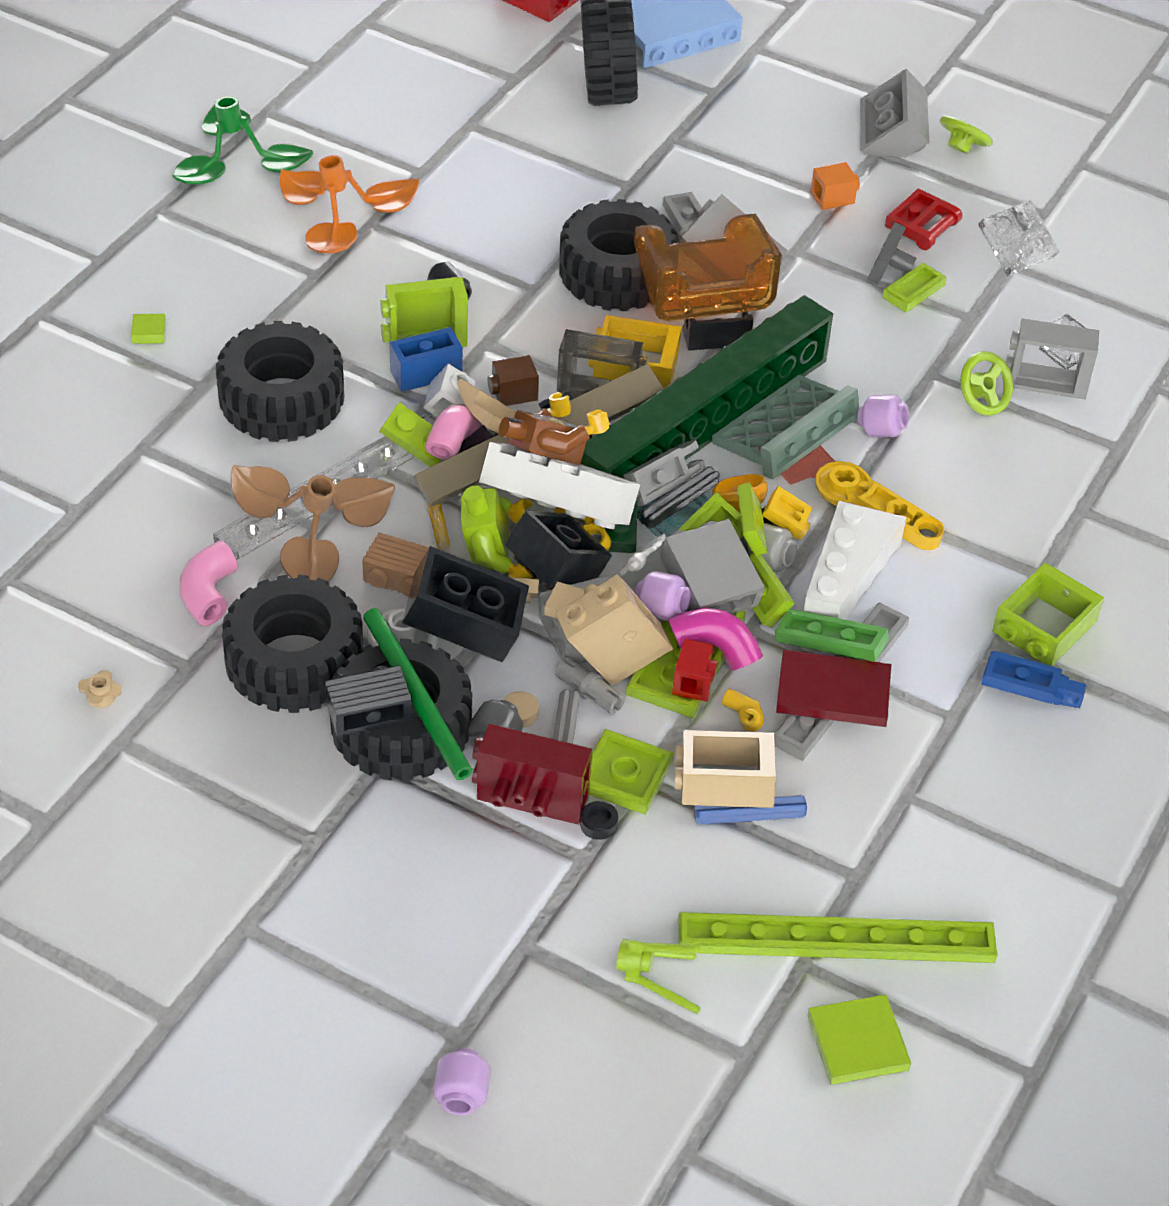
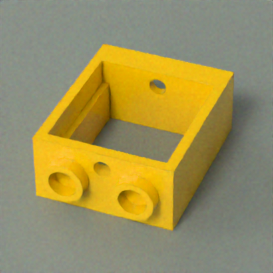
M606 315L603 327H597L594 346H597V348H591L588 367L594 368L593 381L608 383L648 364L665 389L672 384L680 351L682 326ZM610 346L662 353L660 364L608 356Z

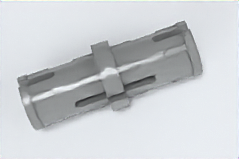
M569 656L565 657L564 661L561 660L558 664L555 676L578 690L582 698L585 700L589 698L596 702L611 715H614L616 710L619 711L625 702V695L601 680L602 676L597 672L588 671Z

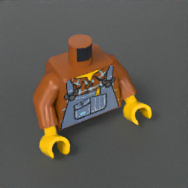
M560 392L549 396L550 409L548 410L543 408L537 414L517 410L514 418L504 417L501 420L499 434L501 437L508 438L509 444L531 454L578 465L581 463L586 442L590 439L589 435L604 433L609 428L607 412H603L601 409L587 413L589 425L585 427L581 424L576 426L556 418L567 416L571 411L569 396L566 395L562 398V393Z

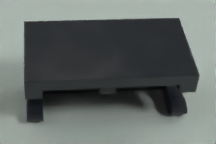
M749 306L741 308L740 318H715L712 320L696 321V318H692V310L685 311L682 330L688 351L720 349L738 340L745 332L751 331L754 319L752 314H748Z

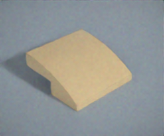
M462 378L459 379L457 386L469 411L479 422L499 434L501 420L504 417L514 418L516 412Z

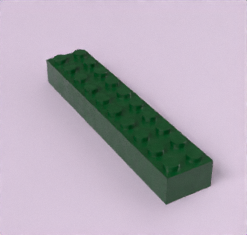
M806 295L801 296L794 302L788 303L781 311L772 317H767L760 325L751 331L745 332L738 340L729 346L723 347L717 354L699 363L695 369L683 377H678L671 385L653 394L649 400L637 408H632L625 416L609 424L606 432L599 433L586 442L580 464L625 479L624 474L667 450L687 441L696 440L699 448L684 456V459L687 460L712 442V435L796 376L801 375L805 377L824 364L827 360L834 313Z

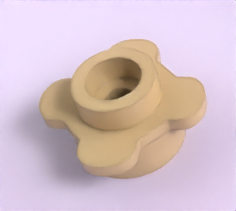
M102 670L89 679L81 680L78 683V690L86 694L87 702L91 706L104 708L111 705L116 697L121 695L122 686L112 680V673L110 671Z

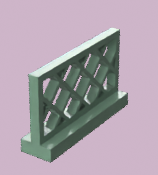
M798 375L712 435L713 444L762 465L763 475L775 479L858 418V389L847 385L838 391ZM799 388H802V389H805V390H807V391H810V392L794 393V392H795L796 390H798ZM826 400L823 403L816 404V401ZM812 401V404L793 406V403ZM789 404V407L772 408L775 405ZM802 415H805L804 417H802V418H800V419H795V418H794V416H802ZM791 417V420L771 422V419ZM756 420H768V422L750 424ZM775 431H783L780 434L773 435ZM769 432V435L749 437V434ZM746 435V438L730 439L731 436ZM759 446H762V447H760L761 452L758 451V450H755V449L751 448V447H759Z

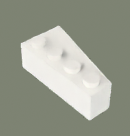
M496 442L489 443L479 480L480 483L509 491V494L513 496L538 500L537 504L553 509H557V507L566 509L565 513L573 517L585 519L586 516L595 518L594 524L609 529H614L615 524L629 525L640 484L581 464L578 465L531 454L511 444Z
M839 501L806 595L804 611L846 620L857 606V601L862 594H866L872 586V581L876 575L886 567L890 556L900 548L906 517Z

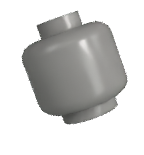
M764 523L767 553L762 554L773 572H780L794 562L797 554V543L794 541L793 535L789 530ZM744 539L743 546L748 556H750L752 551L746 539Z

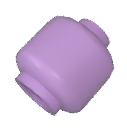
M897 395L869 396L864 402V406L858 410V423L864 427L866 434L872 438L896 437L908 426V406L906 403H902V400Z
M658 571L650 572L643 581L638 582L635 589V594L659 620L669 621V618L686 612L690 604V589L686 587L683 578L677 575Z
M467 1048L457 1049L444 1055L437 1064L433 1088L434 1097L441 1104L442 1108L449 1113L455 1115L471 1114L487 1100L491 1073L490 1066L477 1052Z

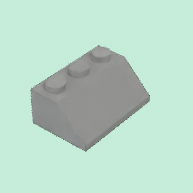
M904 69L860 99L861 152L864 155L906 158L914 152L921 151L929 143L927 90L907 69Z

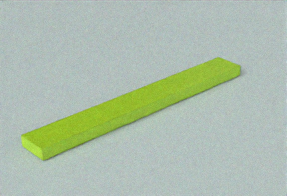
M679 912L678 944L697 945L700 948L699 954L995 963L998 956L994 922Z

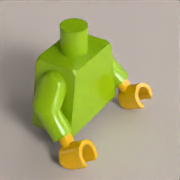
M471 486L463 492L461 496V527L472 563L490 570L494 569L502 574L507 572L512 578H534L529 568L519 563L517 565L511 563L512 559L509 558V549L505 546L509 538L508 515L514 523L518 524L526 509L533 505L529 499L522 498L512 504L510 499L499 496L496 489H486L480 486Z

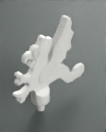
M663 533L655 537L645 548L640 546L628 559V563L617 573L620 572L623 575L628 570H641L646 564V557L662 545L667 535Z

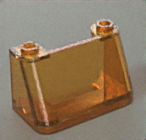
M756 213L739 215L732 218L726 224L724 238L666 245V235L660 227L655 225L635 227L634 243L652 309L660 320L676 321L757 311L769 307L775 301L782 254Z

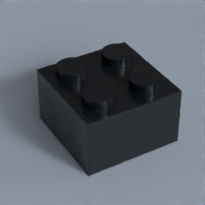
M525 511L505 543V546L514 554V559L520 565L529 568L537 576L536 579H539V584L548 589H554L557 582L572 585L599 578L612 557L610 552L566 513Z

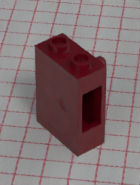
M488 724L484 737H477L472 753V759L477 760L472 775V783L477 784V800L492 803L496 807L504 806L532 813L536 817L545 816L579 825L581 811L589 798L592 748Z

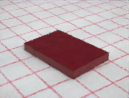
M783 650L776 713L886 727L892 664Z

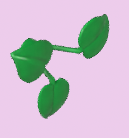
M227 96L215 101V104L209 110L202 123V129L206 134L216 136L214 155L212 157L207 155L190 156L176 166L172 176L176 180L188 184H205L221 177L226 170L225 164L218 161L220 159L222 134L235 133L242 129H245L259 155L264 157L261 160L262 167L269 171L293 170L309 160L314 153L310 149L292 144H275L270 146L267 151L264 150L249 126L251 122L250 114L240 109L239 101L236 97Z

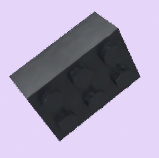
M429 546L415 571L402 623L503 662L519 637L529 585Z

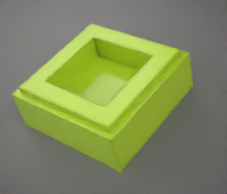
M165 313L133 314L132 344L165 343Z

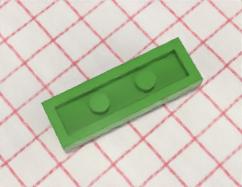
M789 609L775 629L776 642L876 662L889 640L888 628Z

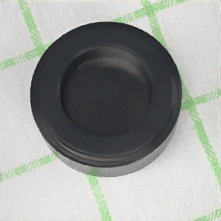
M604 801L588 803L583 807L580 814V828L586 836L592 839H607L617 831L618 812L614 806Z

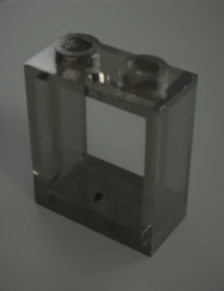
M566 329L559 348L557 392L562 393V396L564 393L570 392L573 399L613 381L577 374V357L630 366V372L646 365L648 357L642 356L643 342Z

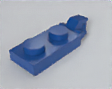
M994 650L991 651L981 685L1049 704H1062V706L1074 708L1081 707L1086 691L1085 683L1070 680L1069 677L1061 674L1062 669Z

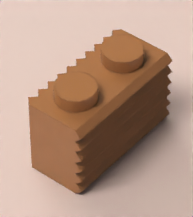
M378 532L377 537H375L372 545L369 546V550L362 560L363 580L374 587L390 588L391 591L396 590L398 593L409 597L415 571L429 547Z

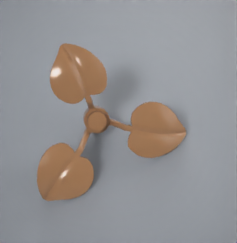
M233 465L230 480L232 493L237 504L244 512L257 518H270L275 514L278 506L286 508L303 496L305 508L310 513H313L309 539L294 537L288 540L281 549L280 563L290 578H297L298 575H308L311 580L316 581L317 578L328 582L335 575L338 568L339 554L336 546L331 541L316 540L321 513L326 512L332 503L334 510H342L343 517L348 523L358 527H371L378 524L386 515L395 490L394 484L378 479L347 478L335 485L329 477L316 475L308 481L307 487L305 485L300 486V490L288 498L290 486L287 478L277 470L262 466L244 467Z

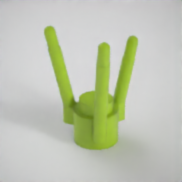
M622 939L617 955L616 969L626 972L624 981L639 984L694 1013H699L701 1010L698 1005L688 1001L686 998L641 976L642 972L650 973L654 957L694 960L696 958L695 953H698L700 950L697 945L649 943Z

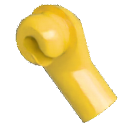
M731 688L727 689L722 699V705L738 712L741 725L745 730L750 732L759 730L764 723L760 702Z

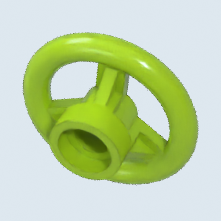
M942 116L940 118V124L951 133L947 143L950 147L968 154L972 147L971 143L983 147L992 146V138L980 129L951 116Z
M988 351L977 352L967 359L960 377L961 391L965 401L974 411L982 415L992 416L1002 412L1008 406L1013 394V378L1008 365L1000 356ZM981 361L993 363L988 372L971 374L977 363ZM1001 373L1004 388L1002 397L998 401L995 388L996 379ZM983 398L988 403V406L981 404L977 399Z

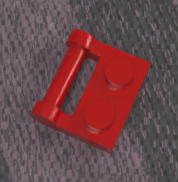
M918 188L886 216L885 227L892 229L895 222L906 227L903 236L915 241L921 250L927 251L935 245L936 239L950 226H955L962 220L963 214L957 206ZM937 214L942 216L929 230L922 228Z

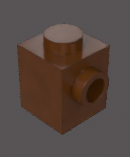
M530 355L492 361V375L487 377L490 394L496 395L499 402L510 406L538 401L539 375Z

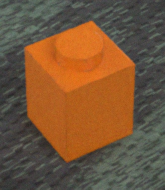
M847 162L813 169L810 192L822 210L855 204L860 181L858 175L852 171Z

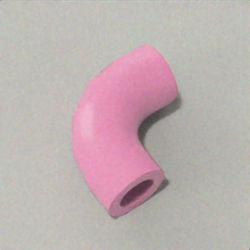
M451 405L445 408L436 418L427 438L425 449L437 458L443 460L451 458L459 453L463 440L483 425L473 416L466 405Z
M221 540L204 548L192 557L180 576V597L188 612L202 626L216 623L225 614L228 607L227 600L215 588V585L219 580L236 572L238 568L232 550Z

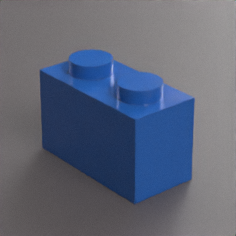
M451 327L389 342L390 372L401 392L430 385L431 381L447 364L460 371L463 369V347Z

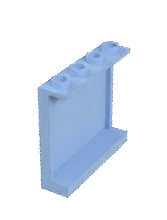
M631 0L635 43L643 51V68L738 42L741 39L743 17L726 0Z

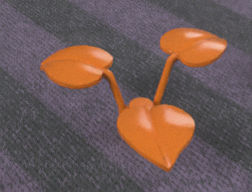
M329 155L322 158L318 163L320 171H288L281 169L280 172L282 195L292 204H309L315 201L318 195H324L327 190L330 192L333 223L323 222L316 224L307 231L305 237L307 246L317 253L344 251L357 238V229L354 223H339L336 193L345 189L347 180L367 204L373 203V208L378 212H395L404 209L412 202L419 187V178L388 181L371 186L366 190L365 194L352 177L351 170H345L342 158L337 155Z

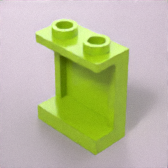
M462 277L385 285L386 298L380 299L382 318H386V323H381L383 343L451 327L461 346L467 347L468 296Z

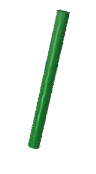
M378 608L369 609L363 615L366 625L391 667H401L411 696V703L453 776L459 781L468 778L473 771L382 613Z

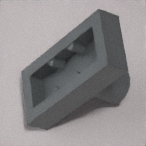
M896 222L894 223L867 280L878 285L888 265L906 274L911 271L917 258L897 248L906 227Z

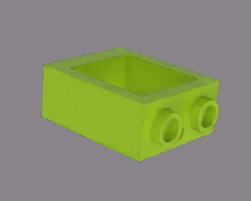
M1045 562L998 607L992 632L1028 653L1033 658L1046 665L1053 666L1098 621L1104 597ZM1038 598L1075 619L1057 638L1020 617Z

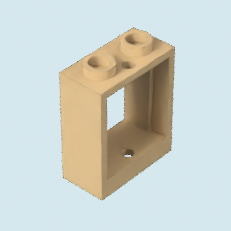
M684 730L683 745H676L675 789L682 790V805L774 808L776 782L774 733ZM693 764L757 766L758 770L693 768Z

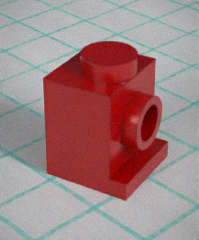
M684 639L674 672L673 695L708 702L711 682L714 680L717 668V661L711 660L713 654L712 644Z

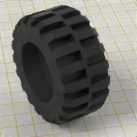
M580 0L588 103L600 106L634 102L638 99V77L632 1Z
M609 199L600 200L599 204H587L583 207V210L578 209L566 220L560 232L559 275L562 278V283L568 291H571L574 297L578 300L584 299L585 303L592 307L598 305L602 307V310L611 311V308L620 309V311H629L630 308L634 307L637 310L645 308L647 303L654 304L662 296L664 297L675 283L679 249L678 233L664 214L659 215L657 209L651 206L647 208L641 202L634 201V203L626 202V199H617L615 202H609Z
M273 321V324L265 325V323L256 324L253 329L249 330L246 328L240 331L237 338L233 336L225 344V347L222 348L217 357L218 400L223 416L229 423L234 424V427L244 434L249 432L252 438L259 440L262 437L268 438L269 442H279V439H288V442L297 441L298 437L301 436L310 437L316 433L317 429L321 431L331 423V420L338 416L341 406L344 404V373L341 352L326 334H320L319 330L312 326L306 328L301 323L293 321L291 324H284L283 321ZM279 378L296 380L293 382L283 384H273L266 382L269 380Z
M288 575L277 576V580L269 582L268 579L258 582L256 588L252 589L249 587L240 594V600L236 598L233 601L222 623L224 660L229 681L234 683V688L242 696L248 695L250 702L258 706L265 704L268 710L279 712L280 709H288L289 713H299V709L309 708V711L320 709L321 704L326 702L325 681L332 680L337 669L343 667V662L352 654L359 655V650L363 648L361 613L357 611V605L349 596L346 597V592L336 585L330 587L328 581L317 578L316 581L311 580L308 575H298L297 578H288ZM291 635L308 636L320 641L311 648L293 652L280 651L267 646L278 638Z
M400 638L398 643L463 752L465 744L470 739L468 728L472 719V692L469 676L464 672V667L455 658L451 660V655L440 647L435 650L431 643L420 641V644L412 643L411 639ZM368 645L359 650V655L352 654L343 662V667L337 669L333 678L340 674L356 675L370 672L378 666H386L388 668L391 666L379 645L375 647ZM330 716L331 735L333 736L335 747L343 754V758L350 765L355 767L358 764L359 770L365 774L372 776L373 773L379 774L380 779L389 781L392 780V777L402 778V781H412L414 776L421 775L422 778L433 775L435 769L443 770L448 766L419 716L411 718L409 722L403 721L401 724L396 722L394 725L388 724L386 727H374L371 730L366 729L364 732L359 730L357 733L351 732L349 735L343 734L341 737L336 735Z

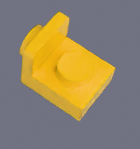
M778 485L771 493L762 515L777 526L789 530L793 538L800 541L810 528L811 523L807 520L812 507Z

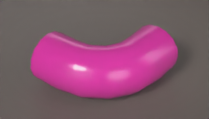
M704 607L686 611L668 619L680 648H682L684 639L713 644L723 653L730 670L743 668L763 657L756 638L746 624L725 610Z

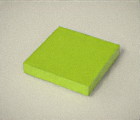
M605 729L592 752L589 795L646 815L673 763L674 752Z
M886 994L810 1007L808 1009L807 1016L831 1085L910 1070L911 1060Z

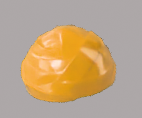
M758 474L733 476L718 482L712 489V495L717 492L740 513L738 485L750 482L761 504L767 496L768 484L766 478Z

